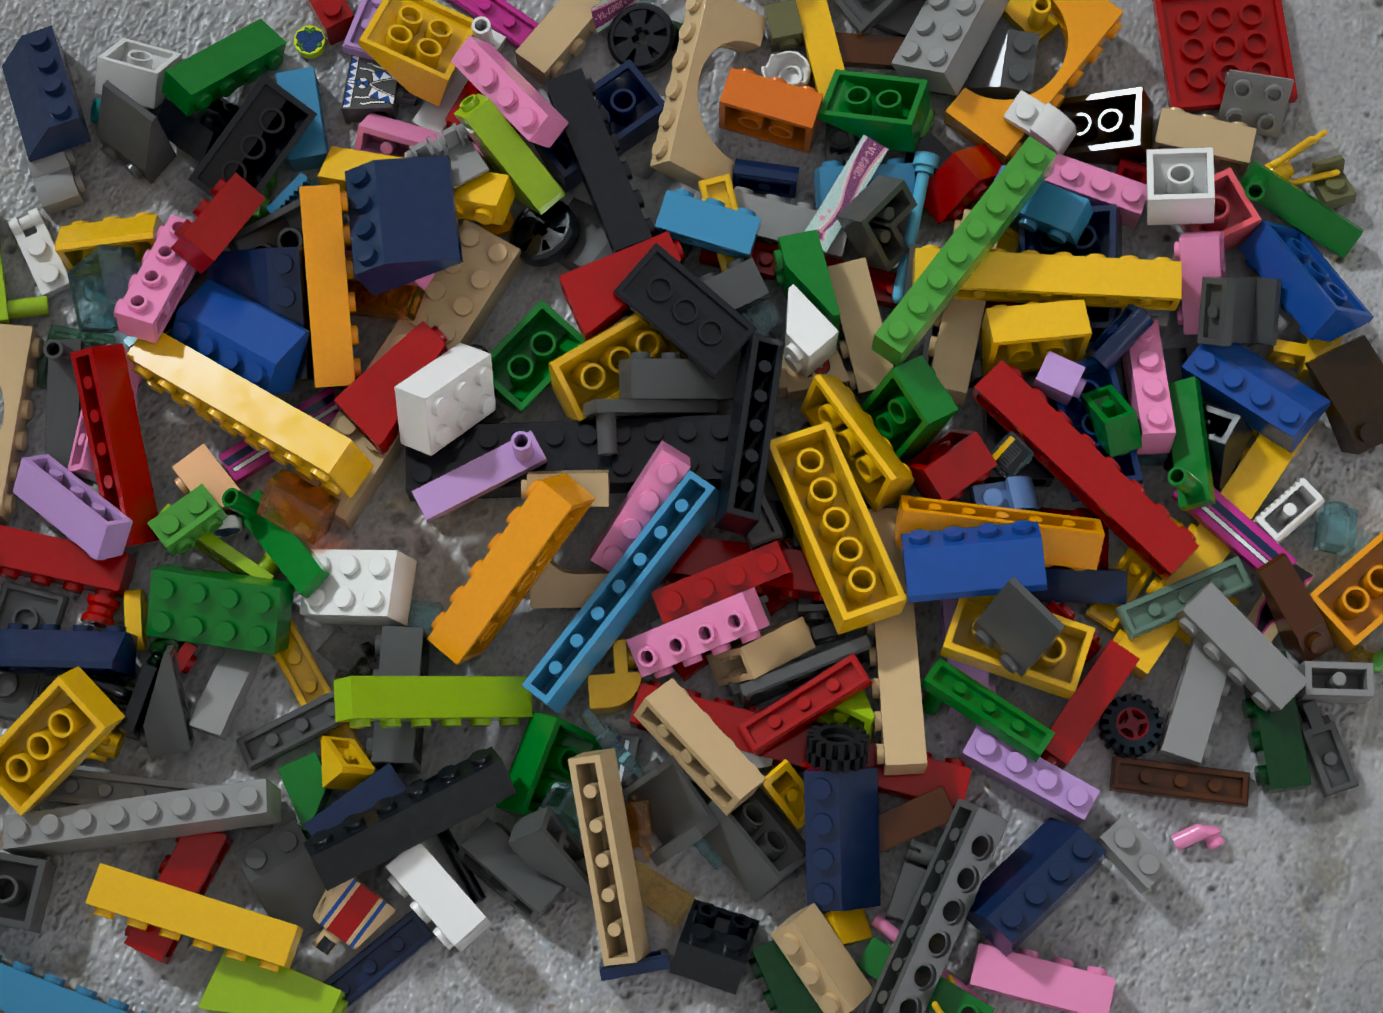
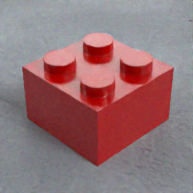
M959 428L951 429L905 462L915 479L913 484L923 498L947 501L959 499L964 494L963 489L971 483L977 484L988 478L991 474L989 470L998 465L977 431Z

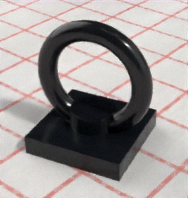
M144 663L136 685L128 682L123 687L88 675L115 705H118V709L124 713L126 717L122 720L119 729L125 737L136 741L140 739V728L143 727L158 675L156 667Z

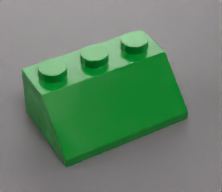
M543 300L490 352L495 397L500 402L521 413L551 384L548 363L585 342L582 334Z
M532 712L533 717H530L508 773L517 794L497 803L495 807L517 818H521L549 806L571 832L577 816L568 759L583 752L602 750L604 740L558 716Z

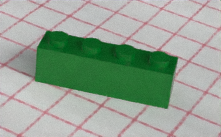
M260 18L165 70L161 92L188 117L198 110L203 111L207 109L214 101L230 96L236 89L246 83H253L262 74L278 69L284 61L283 55L287 42Z

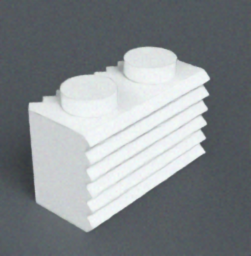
M1300 478L1280 495L1278 499L1271 503L1268 508L1266 507L1263 512L1256 516L1253 522L1279 544L1317 511L1325 500L1305 478Z

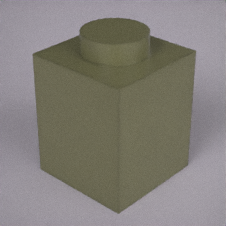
M796 0L765 4L764 17L767 18L765 27L771 52L794 51L798 47H802L803 29Z

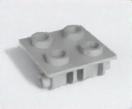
M1230 69L1225 76L1224 85L1226 87L1217 120L1230 123L1234 121L1243 122L1248 127L1256 128V135L1279 138L1294 79Z
M463 123L459 125L451 124V127L441 131L442 137L438 132L434 133L436 138L434 141L429 136L426 137L427 144L425 141H422L414 146H409V151L404 153V158L448 155L451 159L454 189L490 171L467 137L468 133Z

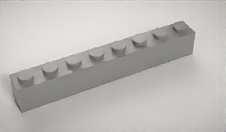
M265 778L27 812L22 816L19 814L3 816V850L13 855L32 858L281 823V789Z

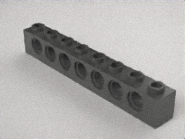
M958 798L863 1013L925 1012L932 999L939 978L946 967L954 944L961 933V928L968 912L975 901L983 878L988 872L998 844L1003 838L1008 820L978 805Z

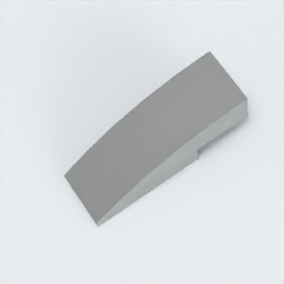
M226 648L202 693L189 726L194 730L226 741L236 713L241 711L264 653Z

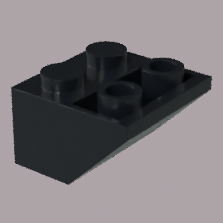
M165 97L157 119L168 140L200 163L239 110V107L222 97L211 103L207 109L203 111L198 110L187 117L174 103Z
M1203 404L1213 486L1222 491L1253 434L1241 416ZM1172 448L1170 453H1165L1163 468L1167 472L1174 467Z
M694 899L680 935L669 972L736 995L760 921L744 914H738L711 903Z

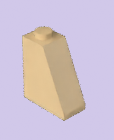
M803 616L785 620L760 631L761 637L742 644L741 640L731 644V649L713 656L712 653L705 655L718 687L728 685L730 681L738 683L756 679L816 648L811 630L805 623Z

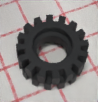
M826 722L820 723V726L814 725L812 729L807 730L806 762L808 764L811 763L813 768L820 767V771L824 772L827 769L831 770V773H837V770L849 773V769L854 772L859 771V768L863 769L868 762L869 734H866L864 729L859 730V726L849 727V723L844 722L842 725H837V722H831V725H828Z

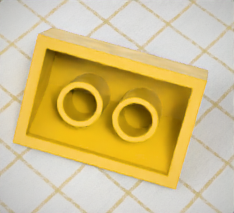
M150 212L137 213L134 217L129 218L110 216L102 221L90 223L83 220L74 221L70 225L60 227L55 242V251L71 274L142 265L144 253L153 247L156 233L163 223L158 214Z
M1065 298L1056 302L1039 303L1033 301L1024 305L1007 306L1001 304L992 308H986L981 324L983 376H986L1001 360L1008 366H1015L1021 373L1039 371L1048 351L1073 362L1082 361L1092 335L1084 299L1072 300Z

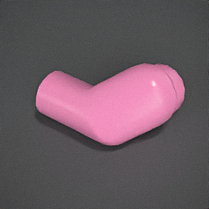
M1194 824L1171 835L1179 851L1205 840L1207 848L1211 850L1224 844V838L1220 834L1222 831L1215 825Z

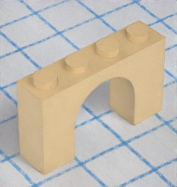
M609 470L529 471L527 480H521L522 500L528 498L525 493L535 480L566 473L596 498L590 507H609L610 505ZM552 559L524 599L530 600L531 609L582 608L609 574V571L605 569H569Z

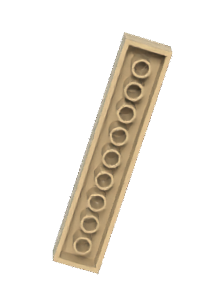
M464 219L459 227L463 262L436 272L427 288L417 291L367 369L422 321L430 328L434 325L437 326L448 339L445 342L448 350L459 343L470 346L522 266L523 261L520 259L521 250L473 222ZM339 411L329 427L353 440L374 467L352 498L342 493L334 496L321 487L322 482L316 478L308 481L299 474H297L289 489L296 499L351 530L405 445L401 444L399 433L389 450L382 456Z

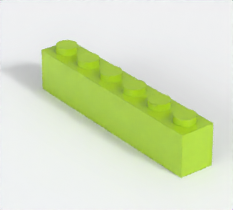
M347 676L333 680L335 722H349V728L371 727V722H380V728L401 727V722H411V728L431 727L432 721H441V727L462 726L461 721H470V727L491 726V721H499V727L519 726L520 719L533 717L531 693L522 686L528 676Z

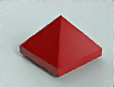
M1123 158L1120 159L1116 174L1143 184L1147 183L1146 165Z

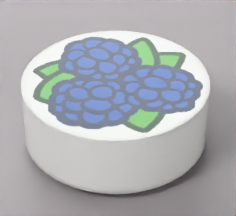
M226 515L227 518L223 520V525L212 534L217 537H229L243 531L241 518L236 515Z

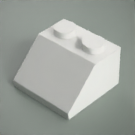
M122 38L97 57L95 93L102 95V86L108 80L145 109H155L166 97L161 92L165 70L180 63L182 54Z
M1213 147L1146 150L1147 225L1214 223L1215 184Z
M793 284L788 288L784 349L786 357L784 359L794 372L798 373L800 371L807 378L835 354L839 331Z

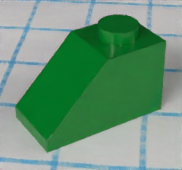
M1112 384L1080 394L1098 443L1110 457L1123 456L1132 450L1142 447L1137 413Z
M316 752L278 768L303 831L308 835L310 834L303 824L325 809L333 790L322 788L321 757Z

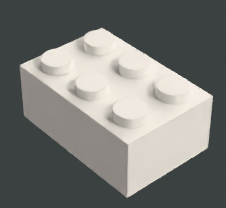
M463 343L457 344L394 387L401 444L430 456L496 410L491 354Z
M311 549L330 575L308 599L302 596L300 615L319 624L407 626L416 560L398 550Z
M422 843L402 852L386 866L387 870L392 874L387 880L404 898L410 895L414 899L410 907L426 924L431 920L435 923L437 927L432 932L449 950L455 946L462 952L492 925Z

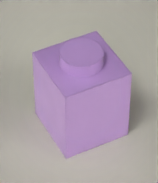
M1048 351L1032 389L1036 387L1046 397L1068 406L1072 396L1079 399L1087 380L1081 378L1086 367Z

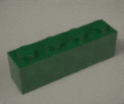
M1286 650L1280 651L1287 658ZM1243 685L1246 699L1242 700V710L1245 719L1250 720L1252 732L1248 734V742L1251 752H1256L1258 765L1254 768L1257 785L1262 786L1263 794L1307 788L1311 785V778L1295 696L1281 710L1271 713L1269 710L1264 711L1258 707L1251 698L1253 694Z
M774 940L751 950L753 958L748 960L756 980L762 977L767 987V991L762 992L770 1012L777 1010L778 1013H823Z

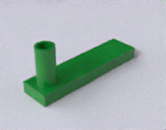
M1255 159L1239 181L1248 199L1256 201L1342 258L1346 257L1363 233L1362 228Z
M1193 376L1168 383L1176 435L1172 445L1174 467L1168 472L1167 479L1177 489L1178 505L1182 511L1216 504L1200 380Z
M229 488L224 492L222 496L223 505L236 512L297 592L308 599L330 575L328 570L265 492L257 489L251 496L235 488Z
M940 657L921 683V688L927 691L922 699L923 711L926 714H937L942 705L946 703L1034 762H1037L1055 735L1054 731Z
M872 937L857 966L860 970L878 980L892 947ZM941 976L933 992L932 999L926 1008L932 1013H936L932 1007V1002L936 1001L944 1013H993L995 1010L992 1006Z

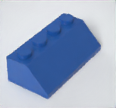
M1263 220L1240 246L1239 250L1245 256V263L1251 270L1264 278L1282 279L1281 308L1286 314L1295 318L1300 324V332L1306 338L1331 342L1369 323L1374 318L1304 232L1299 229Z
M208 279L177 310L170 337L271 394L290 393L292 391L310 335V331L214 279Z
M1200 343L1181 367L1182 379L1195 376L1200 380L1202 397L1224 411L1241 416L1246 425L1291 454L1331 404V401L1239 343H1232L1231 346Z
M1018 520L1012 524L1004 525L985 523L971 528L951 526L938 531L918 529L910 533L901 534L908 603L997 595L1013 576L1029 592L1047 590L1042 537L1038 521Z

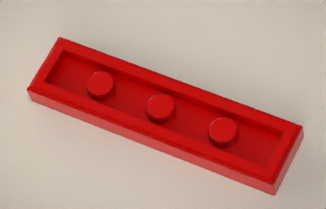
M852 653L737 726L757 757L873 683L856 655Z

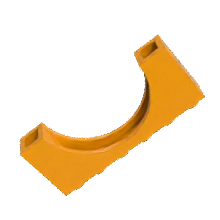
M1050 0V13L1057 20L1063 33L1065 59L1053 79L1043 88L1030 94L1032 97L1044 104L1048 102L1058 109L1065 99L1062 94L1069 86L1071 88L1076 87L1084 75L1083 68L1088 62L1093 65L1102 54L1104 49L1101 46L1107 39L1112 41L1123 27V24L1120 23L1123 10L1109 0ZM964 87L945 111L944 123L974 145L985 144L1004 166L1013 158L1029 136L1004 121L1003 116L1015 99L998 100L986 98Z

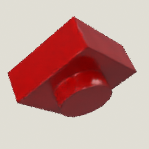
M181 641L179 644L177 659L180 673L187 674L197 660V657L193 655L197 647L185 641Z

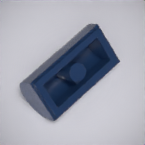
M736 158L733 171V189L736 186L752 190L753 193L795 198L799 167Z
M1128 304L1086 349L1085 353L1104 370L1109 371L1148 330L1154 321L1142 308Z

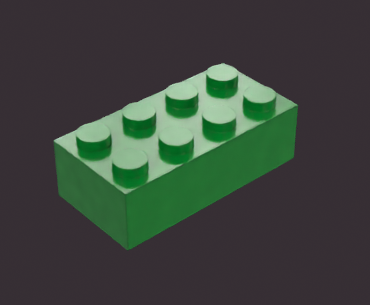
M165 564L151 570L146 636L275 655L288 649L294 587L289 581Z

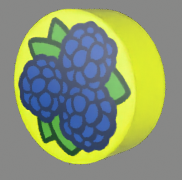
M304 26L294 36L295 48L298 54L304 58H317L326 49L327 42L324 33L316 26Z

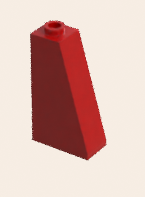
M668 231L559 276L560 288L585 342L610 328L632 311L613 295V291L655 243L659 244L680 263L681 259L685 258L680 242L678 240L673 241Z
M424 321L419 323L334 399L338 410L382 456L389 450L399 434L394 387L448 351L445 343L448 339L444 333L435 325L430 328Z
M1113 640L1109 641L1076 688L1073 696L1068 700L1049 728L1055 732V735L1040 757L1062 770L1068 765L1140 658Z

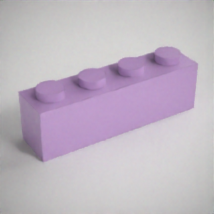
M49 454L22 458L12 491L15 495L22 499L28 507L33 508L43 516L49 524L54 525L64 533L67 539L80 546L91 558L105 560L123 555L133 523L130 518Z
M978 724L958 760L965 762L969 766L1078 826L1086 819L1100 792L1099 789L1039 757L1037 762H1034Z

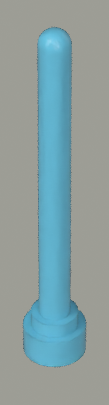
M916 151L912 166H915L914 173L917 174L913 197L917 206L909 213L904 241L908 248L910 244H916L929 178L938 170L940 156L932 152ZM909 252L898 264L892 293V301L895 304H898L904 295Z

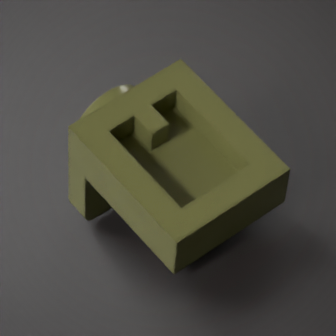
M1342 155L1312 163L1311 175L1336 169L1340 170V175L1310 182V187L1317 199L1331 209L1349 205L1356 201V192L1343 172L1345 159Z

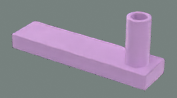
M518 431L513 434L511 441L411 492L427 523H430L547 463V459L532 431Z

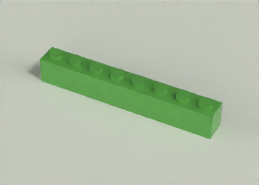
M1031 136L1027 138L874 334L872 350L895 366L903 364L1051 173L1057 156L1055 152Z

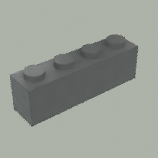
M631 352L629 359L619 360V399L734 400L741 353H737L713 380L691 360L681 359L680 352L661 353V358H650V352Z

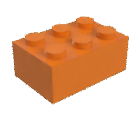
M731 67L719 101V128L810 154L821 121L818 118V112L823 102V94L818 93L816 89L809 86L798 87L788 84L785 80L778 77L766 78L757 75L754 71L747 68L735 69Z

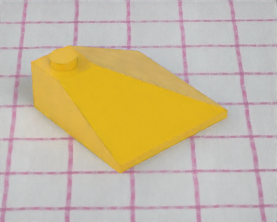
M382 0L360 37L358 45L410 94L440 106L458 71V68L451 60L469 36L474 37L472 31V21L474 19L433 0Z

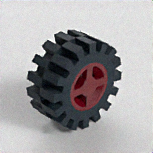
M1131 693L1125 694L1123 697L1118 696L1109 703L1101 715V720L1098 723V729L1101 730L1099 737L1101 740L1104 739L1106 742L1104 746L1108 750L1110 748L1114 750V755L1119 756L1121 754L1125 755V757L1131 758L1136 756L1137 758L1148 753L1158 743L1159 737L1163 732V729H1161L1163 717L1159 718L1158 713L1160 710L1158 707L1154 708L1151 705L1153 701L1149 698L1145 701L1142 699L1143 695L1136 694L1131 696Z

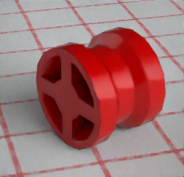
M88 594L86 599L88 608L82 614L80 620L86 624L106 629V626H114L113 616L119 610L121 603L109 597Z

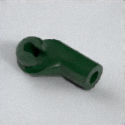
M164 638L153 640L149 646L151 656L146 660V664L156 667L159 671L167 646L174 644L177 654L179 650L178 643Z

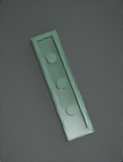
M1239 556L1117 607L1115 612L1128 639H1134L1178 620L1179 618L1175 613L1204 585L1210 582L1227 598L1252 588L1253 584Z

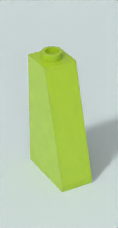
M478 93L468 96L460 103L461 108L453 114L460 123H463L467 133L495 172L510 176L516 194L515 199L518 203L542 215L566 195L490 98Z
M224 949L198 1005L201 1009L215 1013H345L348 1001L344 1000L345 992L291 968L280 967L278 973L258 967L260 960L247 956L245 962L226 957L227 949Z

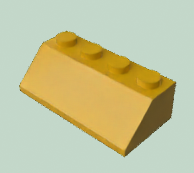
M634 313L548 363L552 389L566 417L580 422L587 418L584 417V403L594 399H619V360L629 359L631 352H650V358H661V353L680 351ZM681 353V359H686L687 357Z
M824 374L814 376L800 411L811 426L829 421L859 491L874 512L899 500L901 495H907L915 481L910 468L901 462L893 451L890 441L883 437L874 426L872 417L867 412H864L857 403L852 390L845 386L839 377Z

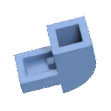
M1028 476L1007 477L1005 481L972 486L969 490L972 504L1040 512L1033 479Z

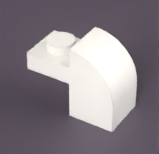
M1022 90L1003 116L1004 121L1028 134L1053 152L1063 155L1077 134L1076 126L1063 112L1048 102L1047 104L1042 103Z

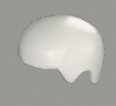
M786 50L776 55L772 54L766 66L761 67L763 77H778L785 80L788 84L798 87L807 86L812 74L808 60L795 51Z

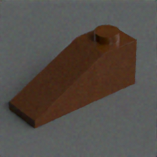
M1281 553L1255 569L1284 648L1303 662L1313 661L1332 649L1334 644L1326 622L1288 556Z

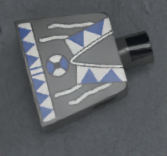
M351 55L341 105L345 122H362L371 112L397 119L399 104L417 105L418 97L410 94L375 60Z

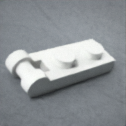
M36 207L29 210L28 215L20 219L14 217L7 220L41 295L47 296L48 299L74 287V284L65 264L55 251L53 238L39 209ZM35 226L37 233L27 237L24 231Z

